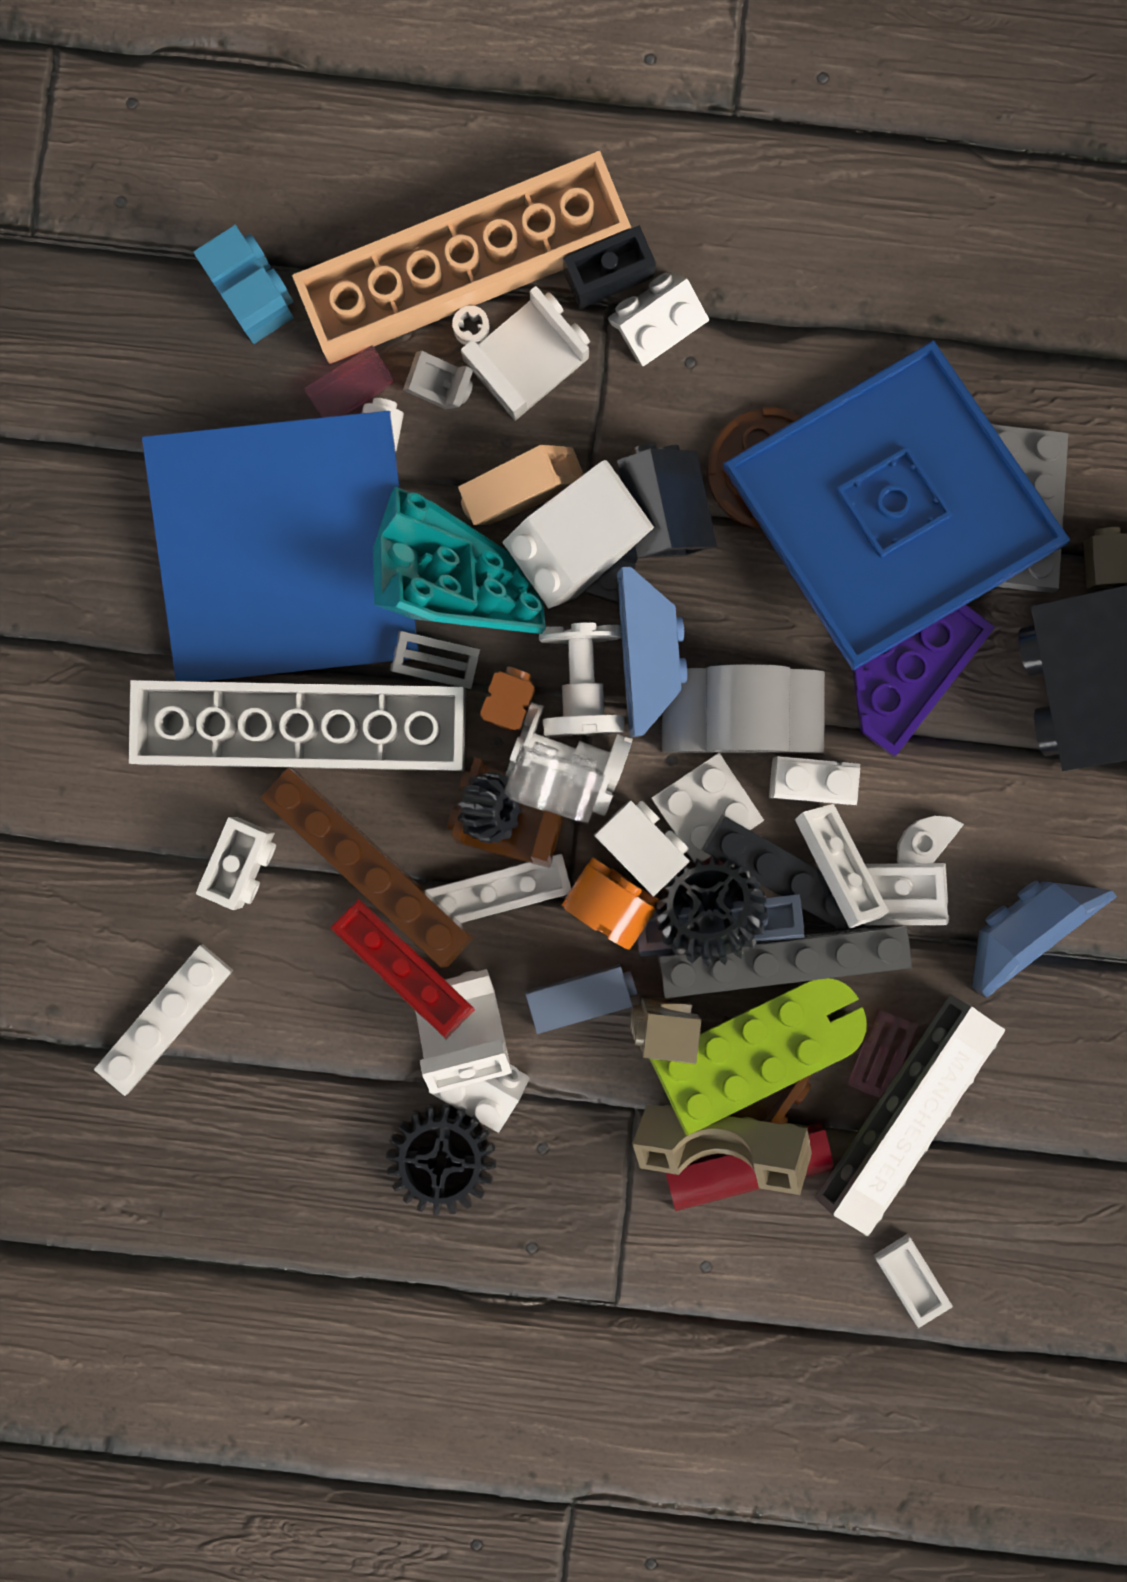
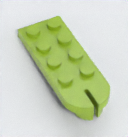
M836 979L811 980L701 1033L696 1064L650 1059L685 1135H690L854 1053L861 1045L866 1033L867 1023L863 1007L852 1009L846 1012L844 1016L831 1022L827 1017L828 1014L859 1000L854 991Z

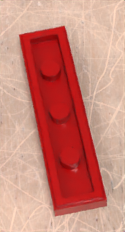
M360 899L330 927L346 945L445 1040L475 1011L474 1007Z

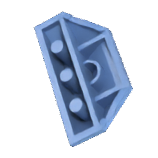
M622 567L617 572L628 731L629 738L644 735L682 691L681 683L687 682V664L685 658H679L678 642L684 640V624L681 616L676 617V606L632 567Z
M1036 880L1028 884L1017 894L1020 898L1008 909L1004 905L993 911L985 919L988 924L979 930L972 988L977 994L986 998L989 997L1066 935L1117 897L1116 894L1108 889L1046 881L1039 883Z

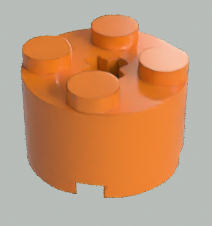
M592 857L566 896L562 906L570 914L595 931H600L609 936L608 939L630 950L656 910L655 902L660 900L641 887L639 888L631 883L630 879L618 871L609 868Z

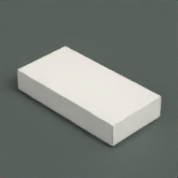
M908 1234L873 1255L918 1328L953 1307Z

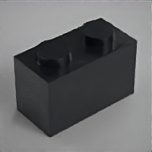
M640 225L563 258V273L579 310L654 278L656 266L655 259Z

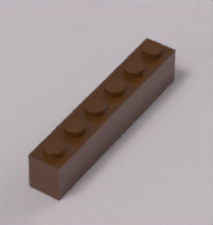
M287 768L260 797L440 967H448L475 938L467 928L299 772Z

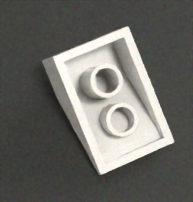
M604 460L527 517L503 541V544L549 609L576 599L647 535L654 526L608 461Z

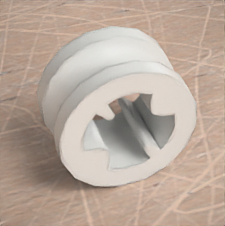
M467 305L455 313L452 327L456 339L461 344L466 345L472 339L479 344L488 337L489 320L481 308ZM469 317L473 322L480 320L482 324H478L479 332L475 335H472L469 330L462 332L460 328H464V319Z

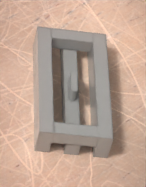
M403 631L398 632V642L394 650V660L391 663L390 671L471 689L480 649ZM407 641L469 655L468 662L465 663L406 649ZM406 657L465 671L464 679L402 665L403 658Z

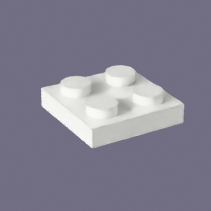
M717 753L651 797L674 834L689 848L686 852L694 864L697 858L703 862L711 856L701 849L722 814L749 830L764 821L720 753Z

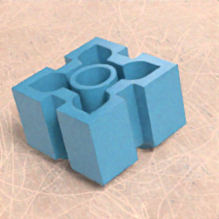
M235 224L193 252L253 344L294 319L287 307L293 303V300L274 268L271 269L263 251L251 233L243 237Z

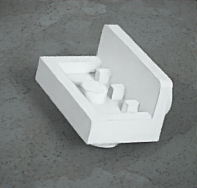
M664 273L650 282L647 291L638 297L632 296L623 300L617 305L615 309L617 312L608 318L611 325L620 331L634 358L641 366H645L709 321L688 279L676 273Z
M510 1065L511 1074L432 1095L449 1103L456 1109L460 1107L465 1108V1114L470 1117L476 1115L480 1123L499 1133L519 1102L529 1081V1076L519 1071L515 1066Z

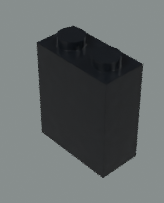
M649 443L632 448L633 455L617 460L621 481L654 526L635 545L638 558L685 557L717 547L697 451L680 450L679 445H669L657 449L655 443Z

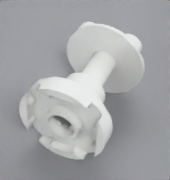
M596 623L571 624V629L564 630L563 627H546L545 631L539 634V640L542 643L568 644L570 684L562 685L563 717L543 719L544 736H593L625 732L624 715H604L603 684L595 683L593 654L594 642L621 639V625H602L596 628Z
M531 703L523 724L521 736L517 738L510 757L511 761L505 776L516 782L526 757L568 772L565 780L596 791L589 810L605 816L633 739L617 733L610 752L579 741L576 749L535 733L544 706Z

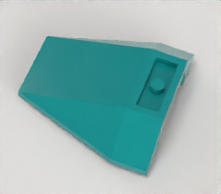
M395 486L389 498L373 546L374 605L416 620L542 634L545 631L543 600L510 552L420 494L410 493Z

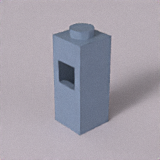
M620 963L526 991L527 1001L537 1034L632 1007L630 996L637 995L631 971L623 973Z

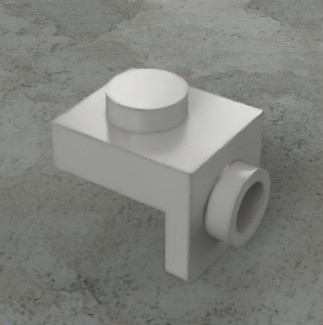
M418 351L413 359L403 391L445 410L459 408L461 404L467 401L472 391L473 383L470 381L473 369L467 366L456 367L424 351Z

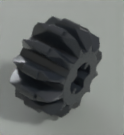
M496 772L471 776L468 786L462 787V801L457 803L461 806L458 821L463 823V833L485 843H499L501 839H510L512 828H517L519 825L517 821L518 814L522 812L519 809L522 794L517 792V782L510 780L508 776H502L501 773Z

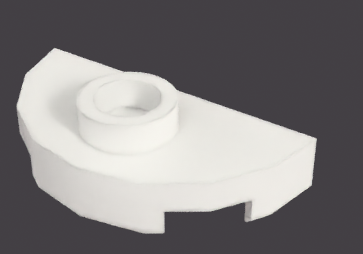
M930 816L916 820L904 830L897 844L898 864L934 863L964 824L951 817Z

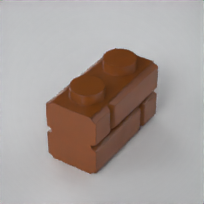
M508 666L505 673L500 671L499 673H494L488 690L491 696L485 698L480 716L487 724L516 734L522 732L527 715L526 710H529L536 693L534 686L530 682V674Z

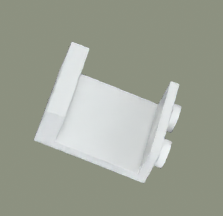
M537 286L530 290V301L481 343L477 344L472 339L461 349L463 361L473 369L475 375L514 421L589 359V347L587 344L590 341L587 335L576 323L570 326L560 315L563 312V308L556 298L549 292L543 295Z
M487 969L468 971L458 977L445 980L474 1007L475 1011L447 1040L416 1012L424 1059L420 1060L421 1071L431 1094L512 1073L496 994Z

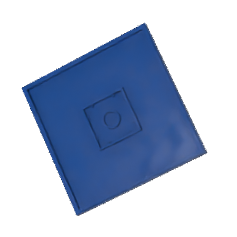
M934 340L723 463V470L853 671L1066 546L1070 541L1059 522Z
M391 411L142 437L176 681L201 682L389 662L394 660L393 654L397 646L399 631L417 635L415 619H410L374 605L373 546L391 493L395 486L400 488ZM407 641L406 649L419 652L418 643Z

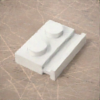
M946 863L865 864L889 910L880 919L865 923V925L948 924Z

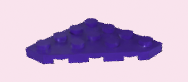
M964 605L853 671L860 732L889 755L896 757L995 627L970 607Z

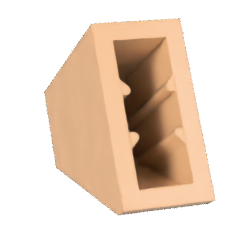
M539 445L459 486L458 488L462 496L461 506L465 515L472 520L473 525H490L550 501L584 474L573 447Z

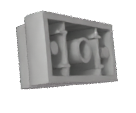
M720 665L707 668L687 669V682L681 683L682 691L662 713L661 752L824 754L825 672L790 669V667L777 665Z

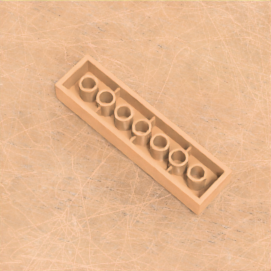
M597 151L293 274L292 277L322 351L329 364H332L453 315L462 307L467 305L475 306L563 270L564 257L631 229V226L601 152Z

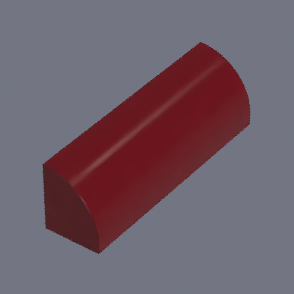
M815 1123L802 1127L808 1130L812 1151L805 1177L832 1171L833 1161L826 1131L820 1123ZM728 1154L703 1156L691 1162L679 1175L665 1173L675 1212L760 1190L756 1174L750 1165L742 1159Z

